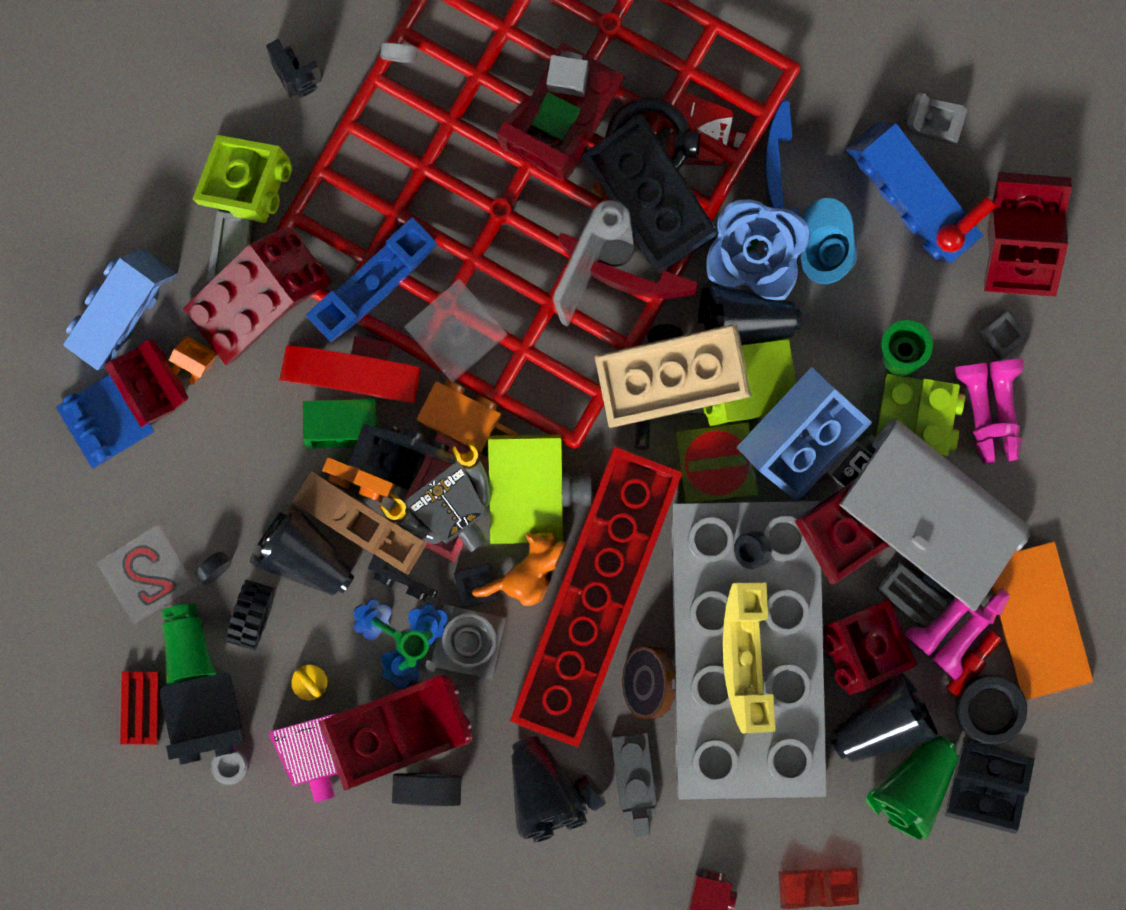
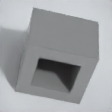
M561 52L560 56L551 55L546 83L548 91L584 97L589 72L588 61L582 60V55L572 52Z

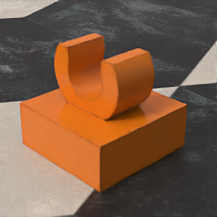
M186 336L174 348L169 361L174 363L172 370L175 375L182 368L190 372L191 378L188 383L193 385L214 364L217 354L212 349Z

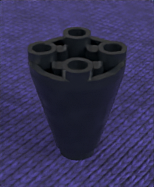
M539 736L528 737L512 745L514 753L511 755L516 827L520 837L524 839L532 838L534 843H538L554 837V830L565 826L567 830H571L587 823L585 815L588 813L586 805L546 744L541 743Z

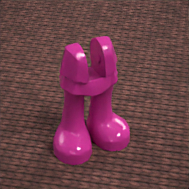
M1023 358L989 363L999 423H992L987 391V363L955 367L957 379L967 386L970 394L975 424L973 434L977 440L974 446L983 464H994L995 448L992 437L1003 436L1007 461L1019 459L1022 438L1019 437L1021 426L1018 425L1014 407L1013 381L1014 378L1023 372Z
M1002 587L988 600L984 607L980 604L976 611H972L955 597L927 627L913 626L908 629L904 636L929 657L967 611L973 614L959 632L931 659L956 681L963 672L961 660L966 650L989 624L994 623L997 615H1002L1010 594Z

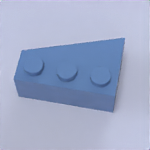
M144 248L120 258L115 257L104 271V275L107 278L102 286H96L86 298L85 304L88 307L83 315H77L69 324L66 330L69 336L63 346L97 371L104 368L110 360L117 356L137 329L135 325L148 307L151 310L157 300L154 296L161 285L166 281L172 282L178 273Z

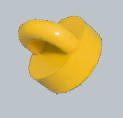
M313 664L303 665L293 674L291 680L292 689L300 699L307 701L316 700L326 692L328 677L319 666Z

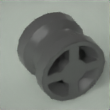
M562 471V507H570L573 503H580L583 507H591V471H583L580 475H572L569 471Z

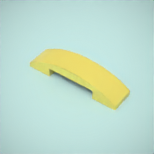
M733 583L726 605L723 628L724 673L730 704L741 733L776 732L773 694H764L759 621L769 620L766 583Z

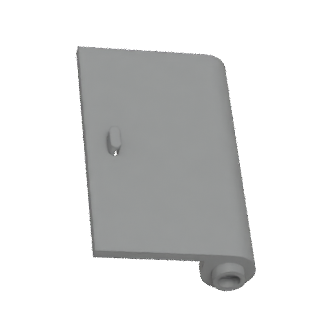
M606 201L595 208L564 276L556 288L553 301L561 323L566 326L569 325L591 278L590 270L594 261H600L612 267H620L627 264L633 256L634 244L629 212L619 202Z
M894 418L876 436L873 442V447L876 449L875 453L839 505L972 611H976L1014 552L1019 551L1027 543L1030 537L1027 533L1029 525L899 420Z

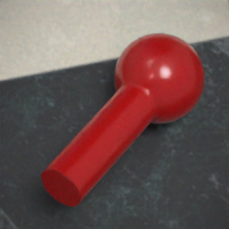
M986 196L956 224L943 225L936 235V241L940 249L949 253L960 250L965 243V235L997 207L994 202Z

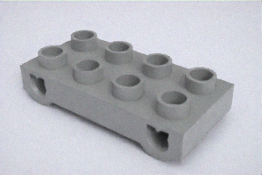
M820 501L671 505L674 668L676 671V680H674L676 689L675 761L678 800L826 797L821 567L794 521L818 505ZM750 531L763 533L769 539L772 548L769 562L756 569L744 568L738 563L734 555V543L737 537ZM733 583H766L769 620L759 621L764 694H773L776 732L741 733L732 711L724 673L723 628L726 605Z

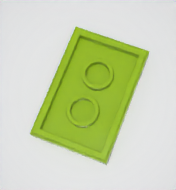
M561 435L488 436L491 498L489 503L490 544L529 543L526 538V534L529 532L533 534L552 533L556 538V543L563 541Z

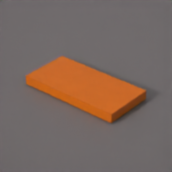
M1055 541L1014 552L991 587V591L994 596L1003 587L1010 594L1002 615H998L1016 682L1023 692L1025 700L1094 682Z

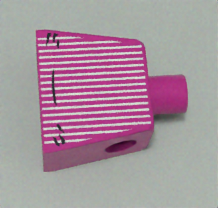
M339 712L269 732L292 785L296 786L309 782L314 803L335 797L330 776L338 773L319 721L337 715Z

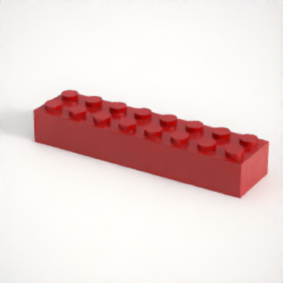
M617 447L613 448L510 722L579 747L683 472Z

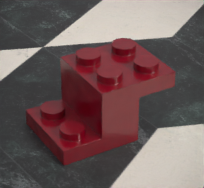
M998 172L992 200L997 207L990 212L987 225L989 258L984 278L985 292L1056 297L1068 248L1066 211L1072 189L1071 177Z

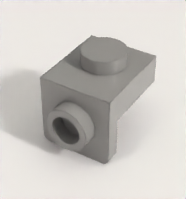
M917 92L914 101L907 108V126L918 136L957 144L967 109L963 105L930 99L925 93Z

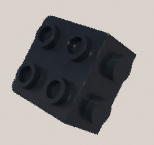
M380 422L378 428L363 424L349 462V466L393 483L398 487L408 489L420 456L455 465L457 458L447 453L449 446L430 439L425 443L423 434L403 428L402 434H400L399 428Z
M220 673L166 685L160 689V698L170 745H166L169 760L179 758L180 765L201 760L200 753L214 750L216 757L236 753V745L245 743L233 682L228 673Z

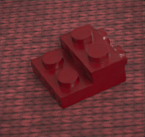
M889 599L823 627V650L827 654L832 655L837 667L835 673L836 681L841 688L847 690L848 695L867 690L917 666Z

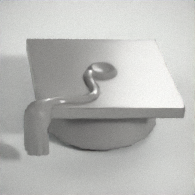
M444 604L443 610L448 615V621L444 625L445 630L442 638L436 639L432 661L428 660L426 662L425 670L428 673H433L436 668L493 680L506 618Z

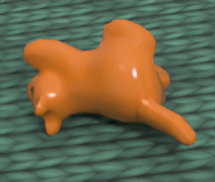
M527 533L526 538L529 541V554L527 557L513 567L505 576L472 591L473 596L487 597L502 590L508 596L518 599L523 606H533L544 599L550 586L547 574L556 569L568 543L565 541L556 543V538L552 533Z

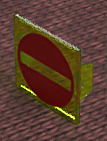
M748 423L676 432L686 504L758 494L754 465L736 448L750 433Z

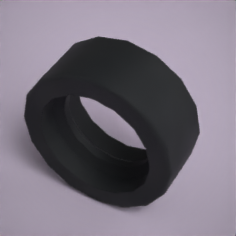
M983 675L972 679L961 690L956 699L955 714L959 726L969 737L981 743L1000 744L1011 740L1022 730L1027 719L1028 705L1023 692L1013 681L1003 676ZM986 688H997L1005 692L1013 706L1009 723L996 731H986L978 727L970 714V703L973 697L979 691Z
M395 773L393 774L392 803L413 806H460L462 777L448 774Z

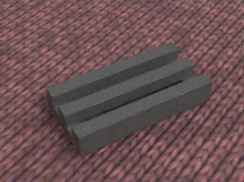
M899 561L876 590L920 627H927L930 623L890 591L888 587L893 584L933 619H936L940 613L896 577L902 573L944 609L949 606L950 602Z

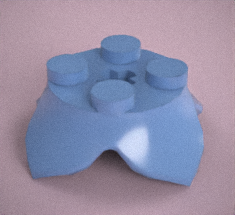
M743 199L730 202L719 215L717 222L719 234L710 246L707 254L708 278L714 283L725 287L735 288L746 285L756 295L764 299L785 300L797 280V257L806 249L809 242L808 224L791 210L770 208L756 200ZM753 239L764 240L767 243L763 245L765 251L762 253H758L756 249L749 251L747 247L751 246V240Z

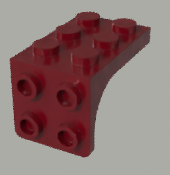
M285 227L250 243L183 310L222 362L228 365L241 356L291 309L310 296L327 288L331 284V280L326 274L324 267L317 262L304 245L302 238L290 227Z
M446 673L319 721L344 791L472 742L471 723L460 707L457 686Z

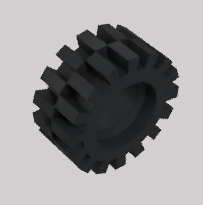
M247 579L244 581L230 619L226 642L256 650L270 614L269 611L273 603L275 588Z

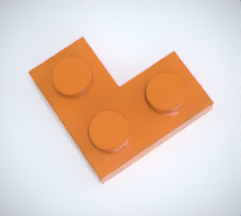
M327 457L322 471L330 474L329 482L348 489L350 483L361 487L359 494L380 503L383 497L392 500L390 494L395 493L397 488L393 483Z

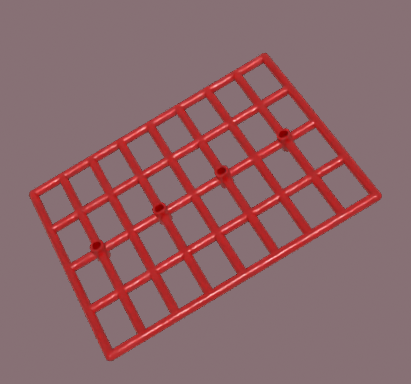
M412 0L387 43L403 44L405 41L467 76L468 80L452 107L447 111L384 75L392 61L382 59L379 55L274 232L285 227L293 229L296 226L359 262L351 275L352 277L386 245V241L393 235L398 224L404 225L413 217L437 242V246L464 260L446 292L440 293L410 275L399 284L400 287L427 301L436 308L417 341L370 314H366L356 324L494 402L548 435H561V442L573 449L579 448L604 407L601 386L534 347L554 313L558 314L553 297L571 259L559 245L558 235L512 210V206L531 175L592 210H595L599 204L610 200L607 195L602 199L570 180L564 183L501 149L499 140L461 119L481 85L516 105H519L524 98L530 99L531 96L489 73L508 39L549 62L551 61V55H554L557 49L516 27L531 0H514L504 19L470 0H441L496 31L478 63L475 65L412 29L428 0ZM549 0L600 29L585 55L599 61L610 40L619 39L676 71L678 74L663 100L676 106L681 93L685 91L690 80L756 116L737 151L700 131V146L729 163L710 197L690 187L711 221H713L801 70L800 63L688 0H659L705 26L686 60L621 25L634 0H617L611 12L605 14L598 12L579 0ZM717 34L784 70L764 104L698 68ZM621 86L614 99L627 104L642 97ZM377 87L441 123L422 157L357 121ZM655 112L641 113L651 119L648 124L657 137L663 126L669 130L671 128L675 130L672 123L663 115ZM689 125L690 129L699 130V129H697V128H695V127ZM453 131L518 167L501 198L493 199L434 165ZM349 133L414 170L394 204L330 168ZM595 133L588 146L593 147L605 138ZM426 177L491 214L472 248L407 212ZM322 180L386 216L367 250L303 214L304 209ZM508 223L569 258L550 292L543 290L484 256L501 225ZM694 251L677 261L666 271L680 276ZM476 268L541 305L522 339L457 302ZM323 289L310 297L320 302L330 291ZM634 295L646 302L647 305L628 337L578 309L575 310L570 322L619 350L632 348L641 344L666 299ZM453 316L514 352L494 386L429 349L447 317ZM526 360L531 361L592 397L573 431L507 394Z

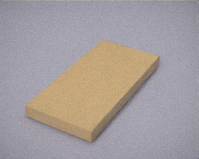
M737 324L595 356L609 428L752 397Z

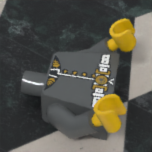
M468 439L470 450L467 453L460 454L456 446L453 447V452L458 460L456 465H451L405 501H402L394 493L390 494L396 500L395 507L391 510H386L380 505V510L388 518L395 520L398 525L423 541L431 544L443 541L445 544H448L459 536L468 550L473 552L488 540L476 522L487 515L485 508L489 505L491 498L489 476L478 458V451L474 443Z

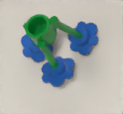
M376 599L368 600L366 605H358L353 612V616L357 620L353 626L354 630L362 633L367 640H375L380 632H385L396 639V649L393 653L387 652L383 654L380 663L384 668L382 678L386 681H392L393 686L397 689H404L408 686L409 681L418 679L419 671L416 668L420 664V659L426 655L429 645L434 643L436 637L442 638L445 630L444 625L448 621L447 613L442 609L435 610V607L430 603L423 605L422 609H412L408 614V620L411 625L409 629L401 632L391 627L387 621L391 616V608L385 603L379 604Z

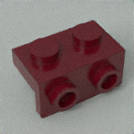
M153 338L144 341L138 348L110 360L104 366L141 428L175 412L189 399L183 383L176 377L167 362L164 351L158 347Z

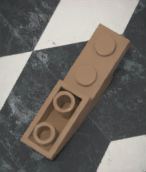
M313 471L309 473L292 501L346 538L408 575L427 545V542Z

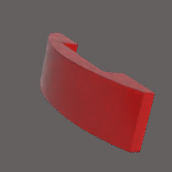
M286 345L279 381L330 388L414 404L421 368L365 356Z

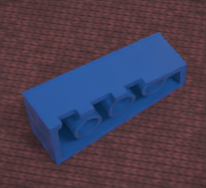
M876 122L845 148L846 152L857 163L864 174L876 185L881 196L900 213V219L913 234L917 233L924 241L922 247L934 261L940 260L951 264L984 236L977 226H974L965 235V243L960 250L949 253L940 249L936 241L938 230L945 224H956L966 215V212L896 123Z

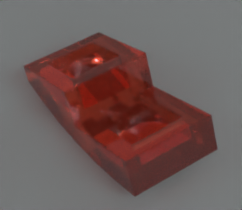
M856 867L778 872L780 907L782 909L859 904Z

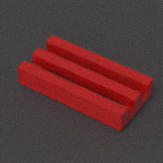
M122 671L120 745H158L160 672ZM131 679H136L135 737H130ZM144 679H151L149 737H143Z

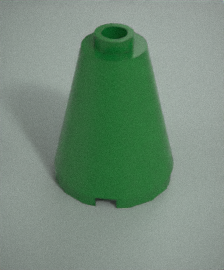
M938 736L932 739V741L922 743L868 793L865 798L867 805L877 815L883 810L885 815L890 818L888 824L900 832L917 840H921L922 837L926 840L932 832L959 759L958 754L955 752L956 746L943 736Z

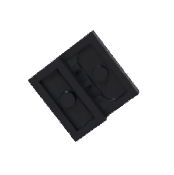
M964 740L956 765L945 816L1016 834L1019 831L1025 796L1029 792L1035 758Z

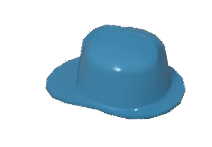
M822 198L814 201L807 207L802 216L808 224L809 242L806 249L801 253L803 271L809 279L819 284H830L840 280L852 270L857 261L858 249L855 243L854 223L851 212L844 203L837 199Z

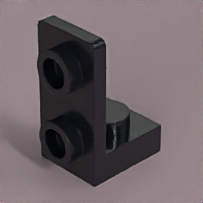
M375 554L373 555L368 566L369 570L375 572L372 579L390 587H393L394 582L397 581L408 586L406 594L426 602L428 596L437 597L438 591L386 569L388 562Z

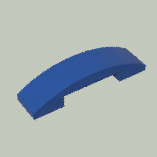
M783 101L778 108L766 141L764 183L770 208H784L779 144L790 143L792 139L789 101ZM788 209L799 216V209Z
M412 217L386 241V245L340 288L335 292L331 291L306 314V317L332 342L368 314L406 279L437 246V242Z

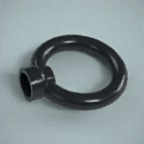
M640 98L625 104L614 114L607 127L605 138L624 126L633 116L643 112H655L666 117L675 128L674 154L671 159L678 170L681 169L687 158L698 159L700 130L690 129L682 112L673 104L659 98Z

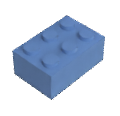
M811 367L736 448L762 474L798 502L872 422Z

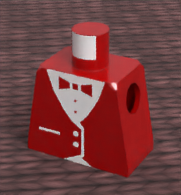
M685 91L678 98L676 107L685 116L689 125L737 151L747 132L730 129L733 111ZM672 128L666 149L670 158L674 154L676 131ZM700 146L698 159L687 158L684 165L722 166L723 160Z

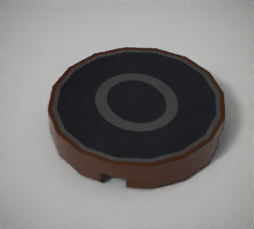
M651 646L636 648L628 656L623 667V696L631 712L641 719L663 717L670 710L675 699L676 689H672V680H676V671L671 658L663 649Z

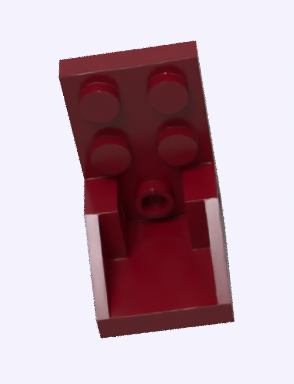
M561 42L554 54L555 56H560L561 52H572L582 55V60L588 61L589 72L584 97L549 92L546 84L549 63L530 99L524 98L505 119L497 132V137L501 149L565 183L575 170L582 157L581 154L585 152L625 81V76ZM547 93L581 110L575 124L571 126L563 142L532 127Z

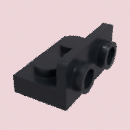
M279 39L266 45L269 61L289 98L295 95L302 98L317 90L316 84L321 82V76L316 61L299 68V61L290 45L284 48Z

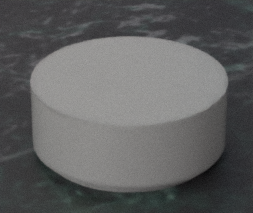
M382 43L380 57L389 61L414 63L417 57V47Z
M238 749L236 753L218 757L214 755L211 761L212 775L222 784L232 785L238 783L246 776L248 771V760L244 753Z

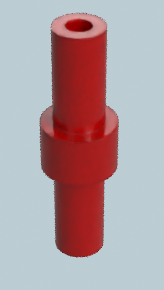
M990 630L973 653L969 651L963 658V672L956 681L951 679L945 688L957 696L974 674L977 676L987 665L984 661L1002 639Z

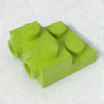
M216 135L192 199L201 206L230 211L237 218L266 223L269 214H275L279 208L280 198L277 193L281 182H287L291 176L292 165L290 158L280 146Z
M886 374L875 438L890 420L896 418L942 456L948 457L949 450L956 451L959 430L953 429L955 414L962 415L965 394L959 393V384Z

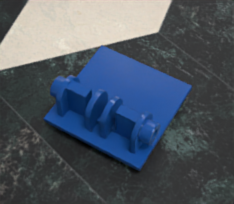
M110 375L78 394L72 393L63 399V403L56 406L92 469L155 432L151 424L142 428L139 426Z

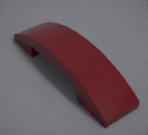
M560 232L558 237L559 245L571 259L580 239ZM594 261L590 270L591 276L604 284L642 297L658 299L685 298L696 295L698 290L697 282L665 270L661 275L659 283L649 281L598 261Z

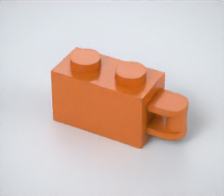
M447 379L444 385L437 381L435 382L416 419L418 423L470 448L467 440H472L480 454H483L485 448L488 447V436H492L495 429L503 432L504 435H520L498 423L501 413L495 411L498 406L497 404L481 396H478L475 401L463 395L465 388Z

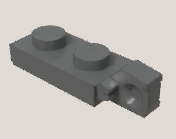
M641 733L611 737L620 810L623 811V819L633 818L635 837L650 835L647 816L656 815L655 806H657L648 734Z

